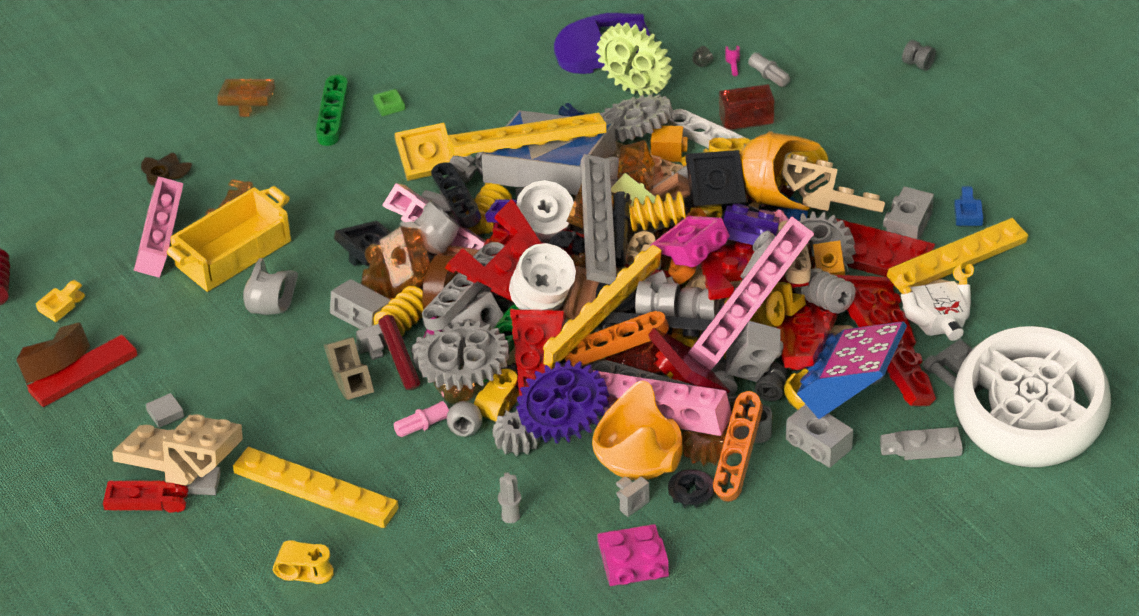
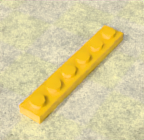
M598 112L448 135V145L454 156L466 157L477 152L492 153L497 151V149L503 148L518 149L523 145L529 144L544 145L548 141H569L574 137L581 136L595 137L600 133H606V122Z
M1010 218L889 268L886 276L894 284V279L900 273L904 275V273L912 271L915 274L916 280L910 287L926 285L952 274L955 267L961 264L962 270L968 264L974 265L1024 244L1029 235L1013 218Z
M652 245L646 251H641L628 269L626 267L623 268L617 275L616 280L611 285H605L592 303H586L574 320L570 319L567 321L562 332L556 337H551L545 343L543 363L549 366L550 369H553L557 361H562L637 288L639 281H645L660 266L662 250Z
M247 447L233 465L234 473L382 528L387 526L399 509L397 500L251 447Z

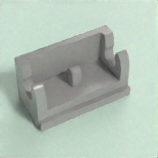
M350 279L331 291L330 314L359 329H364L374 325L373 318L375 314L381 311L391 300Z

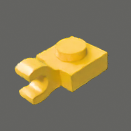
M72 280L61 291L54 288L35 303L37 310L57 322L76 307L75 303L80 302L85 297V294L78 290L82 287V284Z

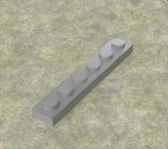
M584 154L581 159L586 277L587 280L611 285L616 280V261L609 159Z

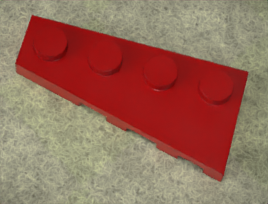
M510 309L516 353L515 360L518 371L519 396H523L520 391L521 387H529L526 381L527 378L535 380V371L542 374L545 373L543 348L551 337H556L562 332L566 320L564 311Z

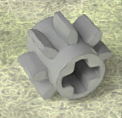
M457 155L453 156L448 162L454 166L458 175L466 184L469 183L477 171V167L473 165L475 158L472 156L461 157Z

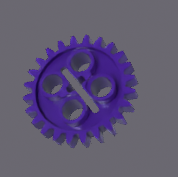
M567 360L565 366L561 367L557 361L554 369H550L549 366L545 365V373L542 374L535 371V380L526 379L529 387L520 388L523 396L517 397L519 405L516 409L527 433L532 432L535 439L542 436L544 442L547 443L553 437L555 443L558 444L561 437H565L569 443L571 435L575 434L581 439V431L585 430L591 433L590 425H598L600 422L598 416H604L606 413L604 408L610 405L607 399L610 395L604 378H601L598 370L593 372L591 365L583 368L581 361H579L572 367L570 360Z

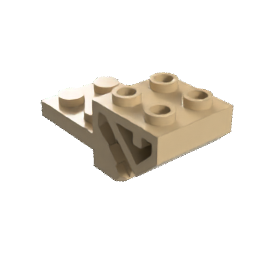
M792 154L790 159H784L781 175L793 192L799 191L803 198V205L828 211L831 201L871 211L883 212L885 202L879 201L880 195L863 192L861 197L853 195V189L840 186L837 188V191H834L833 188L838 169L832 168L833 163L817 160L816 164L807 163V157ZM821 174L825 175L815 183L811 184L809 186V189H812L820 183L824 182L825 180H828V182L825 185L817 188V190L811 193L805 191V186L808 182H810L811 180L814 181Z
M195 414L189 415L175 430L154 428L152 425H140L112 451L113 461L165 471L166 482L189 485L198 476L202 478L213 470L243 440L242 424L231 423L225 419L205 418L202 415Z

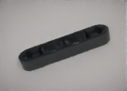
M448 162L435 165L431 170L432 178L458 224L464 228L478 224L481 220L478 206L454 166Z

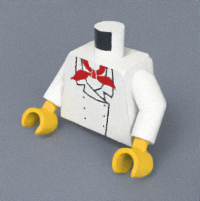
M961 264L953 270V276L959 281V285L955 281L910 287L916 280L915 274L912 271H908L904 275L903 273L897 275L894 279V284L903 291V294L900 295L903 303L902 308L907 319L917 324L927 335L946 334L951 341L959 339L964 332L962 328L965 320L970 315L971 290L970 285H967V278L974 273L972 264H968L965 267V274L961 270Z

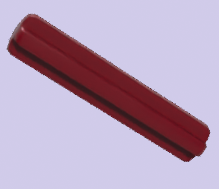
M384 315L378 320V324L404 388L410 391L420 386L419 378L392 315Z

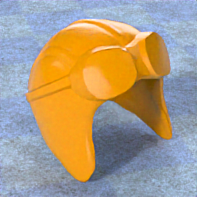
M768 131V133L752 139L740 152L745 194L759 204L809 210L808 206L794 202L780 193L777 177L786 154L790 152L816 151L821 145L813 140L773 133V131Z
M646 381L636 382L611 406L598 423L592 439L593 451L597 459L614 474L620 477H627L630 480H636L639 477L647 480L663 473L674 472L682 456L683 445L680 428L673 419L665 418L655 404L653 388Z

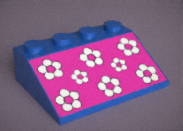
M903 321L844 329L836 335L833 333L829 334L814 366H808V373L800 380L802 384L797 395L818 419L822 418L884 376L907 325Z

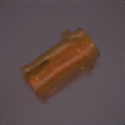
M393 241L382 245L371 244L365 251V258L369 263L379 265L384 260L398 258L399 254L395 252H400L398 244Z

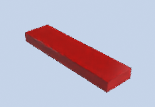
M121 334L84 354L64 369L27 385L28 392L42 407H45L138 356L137 350Z

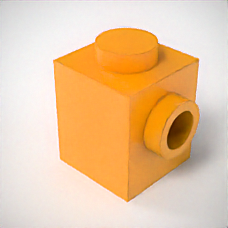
M661 125L662 128L653 129L651 135V155L659 156L661 159L669 162H681L682 152H687L688 137H683V126Z
M840 240L813 244L816 268H820L822 271L829 272L832 275H846Z

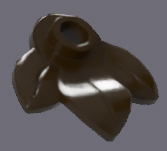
M174 152L158 161L145 157L141 163V170L146 174L147 182L152 186L156 185L158 176L170 180L179 179L186 176L192 169V163L190 162L179 163Z

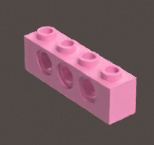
M158 176L151 197L134 271L160 278L167 257V250L169 249L170 237L172 236L184 183Z

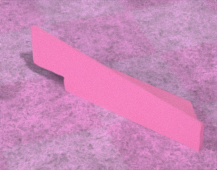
M396 183L382 206L403 215L401 220L404 222H414L421 216L423 207L429 201L407 186ZM460 226L451 245L480 250L486 241L468 228Z

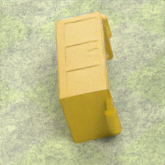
M276 186L262 191L253 187L170 237L172 246L167 250V255L174 259L175 266L208 292L253 265L259 258L266 257L291 241L288 215L283 209L284 205L289 202L290 197ZM268 195H271L273 198H275V199H276L277 201H279V202L276 203V202L273 201L271 198H269Z

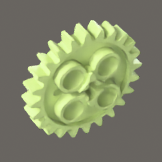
M618 23L615 27L611 26L600 37L601 40L597 43L600 48L596 53L601 55L598 62L605 64L601 69L609 71L607 77H614L616 79L614 85L621 83L623 91L629 88L632 94L638 91L640 96L645 95V93L647 95L658 94L667 85L668 80L672 76L669 72L673 67L668 65L671 58L664 56L668 50L659 47L662 42H655L653 40L654 34L646 35V28L639 31L637 24L631 28L628 23H625L623 26Z

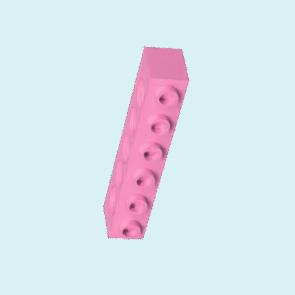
M791 217L688 352V355L708 370H711L814 233Z
M599 371L601 378L605 380L610 395L607 398L610 405L604 408L605 412L632 385L639 381H646L653 388L655 404L665 418L673 419L680 429L721 436L730 421L732 413L725 390Z

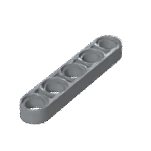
M499 242L488 243L473 257L483 266H486L494 258V256L489 255L497 254L504 245ZM458 272L423 310L422 316L426 329L437 331L445 328L480 291L484 284L478 281L473 283L466 279L467 276ZM456 300L454 302L445 303L447 301ZM441 316L436 319H430L432 317Z

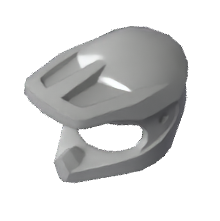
M432 200L423 207V213L414 222L402 221L400 223L402 228L422 249L434 254L446 252L460 228V225Z
M259 258L243 290V300L246 309L252 314L262 315L286 312L293 297L298 273L288 270L269 274L266 271L264 258ZM285 281L284 293L279 299L282 282Z

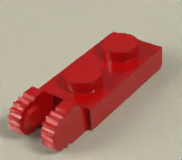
M109 481L106 486L103 506L104 510L164 509L169 513L181 512L186 508L184 497L188 496L189 489H187L188 486L165 481Z

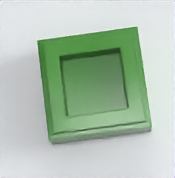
M397 89L373 95V101L381 116L405 110V103Z

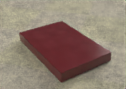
M653 327L648 334L649 339L685 380L699 387L725 390L728 395L730 390L715 373L688 355L691 347Z

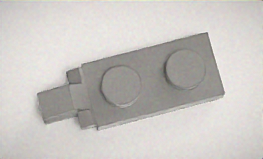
M958 427L898 431L881 435L880 437L882 455L897 454L898 456H904V460L962 455L963 447Z

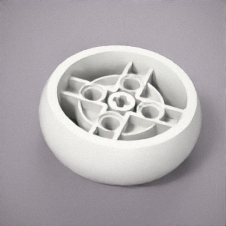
M1016 327L998 332L986 338L965 358L958 371L954 385L956 413L970 439L994 458L1023 467L1052 466L1068 461L1084 452L1102 432L1111 407L1108 378L1096 356L1073 337L1060 331L1043 327ZM1073 380L1083 389L1089 400L1090 405L1087 409L1075 402ZM978 384L989 390V401L992 409L990 413L984 409L975 395L974 390Z

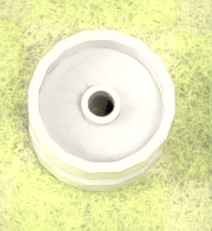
M544 180L533 182L522 190L516 204L541 242L549 243L551 238L557 233L567 231V229L570 230L575 207L573 198L564 187L555 182Z

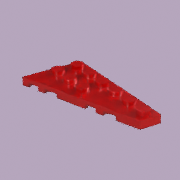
M836 275L838 278H843L845 281H850L854 284L855 297L847 310L858 327L905 322L907 325L906 330L887 371L892 381L896 383L903 394L904 400L910 406H930L936 397L928 374L921 370L920 364L923 360L919 353H915L914 346L916 341L905 312L899 308L901 298L898 293H894L892 288L894 284L888 277Z
M805 300L806 305L794 315H785L783 323L779 327L775 326V328L780 329V341L783 342L781 355L784 367L801 370L808 366H814L839 313H832L821 306Z

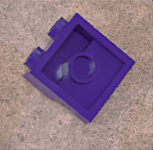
M742 204L727 205L723 222L730 235L729 240L754 245L756 239L764 231H770L776 236L780 218L775 217V213L767 210H759V213L749 211V207Z

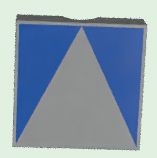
M519 110L506 126L566 118L568 116ZM605 121L606 133H600L595 137L581 136L574 137L569 141L555 140L548 141L544 145L529 144L523 145L518 149L503 148L497 149V151L492 153L483 152V182L526 187L533 182L545 180L561 185L569 194L582 196L581 159L584 154L605 159L612 156L616 150L615 122Z

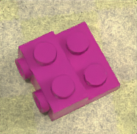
M687 216L650 244V246L655 245L662 250L661 255L671 256L675 265L694 267L706 259L710 252L720 249L730 235L722 218Z
M656 524L597 534L609 586L626 585L632 582L655 580L668 576V558L662 538H659Z

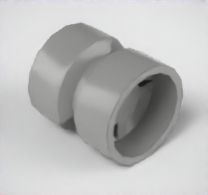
M639 281L635 301L636 314L660 311L665 316L678 317L680 285L663 282L661 286H658L656 282Z
M684 287L678 297L679 317L713 320L722 309L726 298L709 300L708 288L702 290L699 287Z

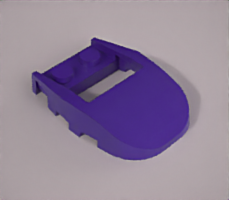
M603 13L567 25L559 32L554 42V54L559 66L568 72L578 74L593 73L595 69L602 68L605 64L598 62L601 55L596 53L600 48L597 43L601 40V27H615L618 23L623 26L625 23H628L632 28L637 24L639 31L646 28V35L650 36L644 21V15Z

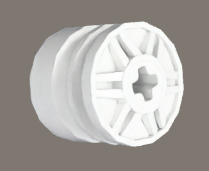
M537 244L526 249L520 257L510 280L509 292L512 301L520 310L558 311L575 280L576 270L573 260L566 251L551 244Z

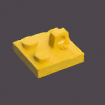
M444 123L395 133V141L407 181L432 176L431 170L435 165L449 162L454 156L448 145V134Z

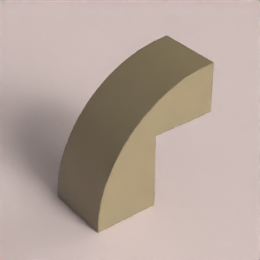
M354 337L324 344L334 378L341 393L347 400L374 392L368 367L360 362Z

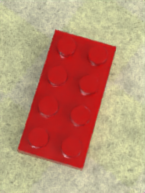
M843 220L845 227H849L855 242L856 254L852 255L854 263L847 264L849 268L887 277L889 268L935 250L934 243Z

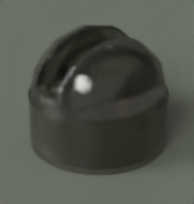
M703 45L696 49L692 55V61L698 67H705L714 60L709 49Z

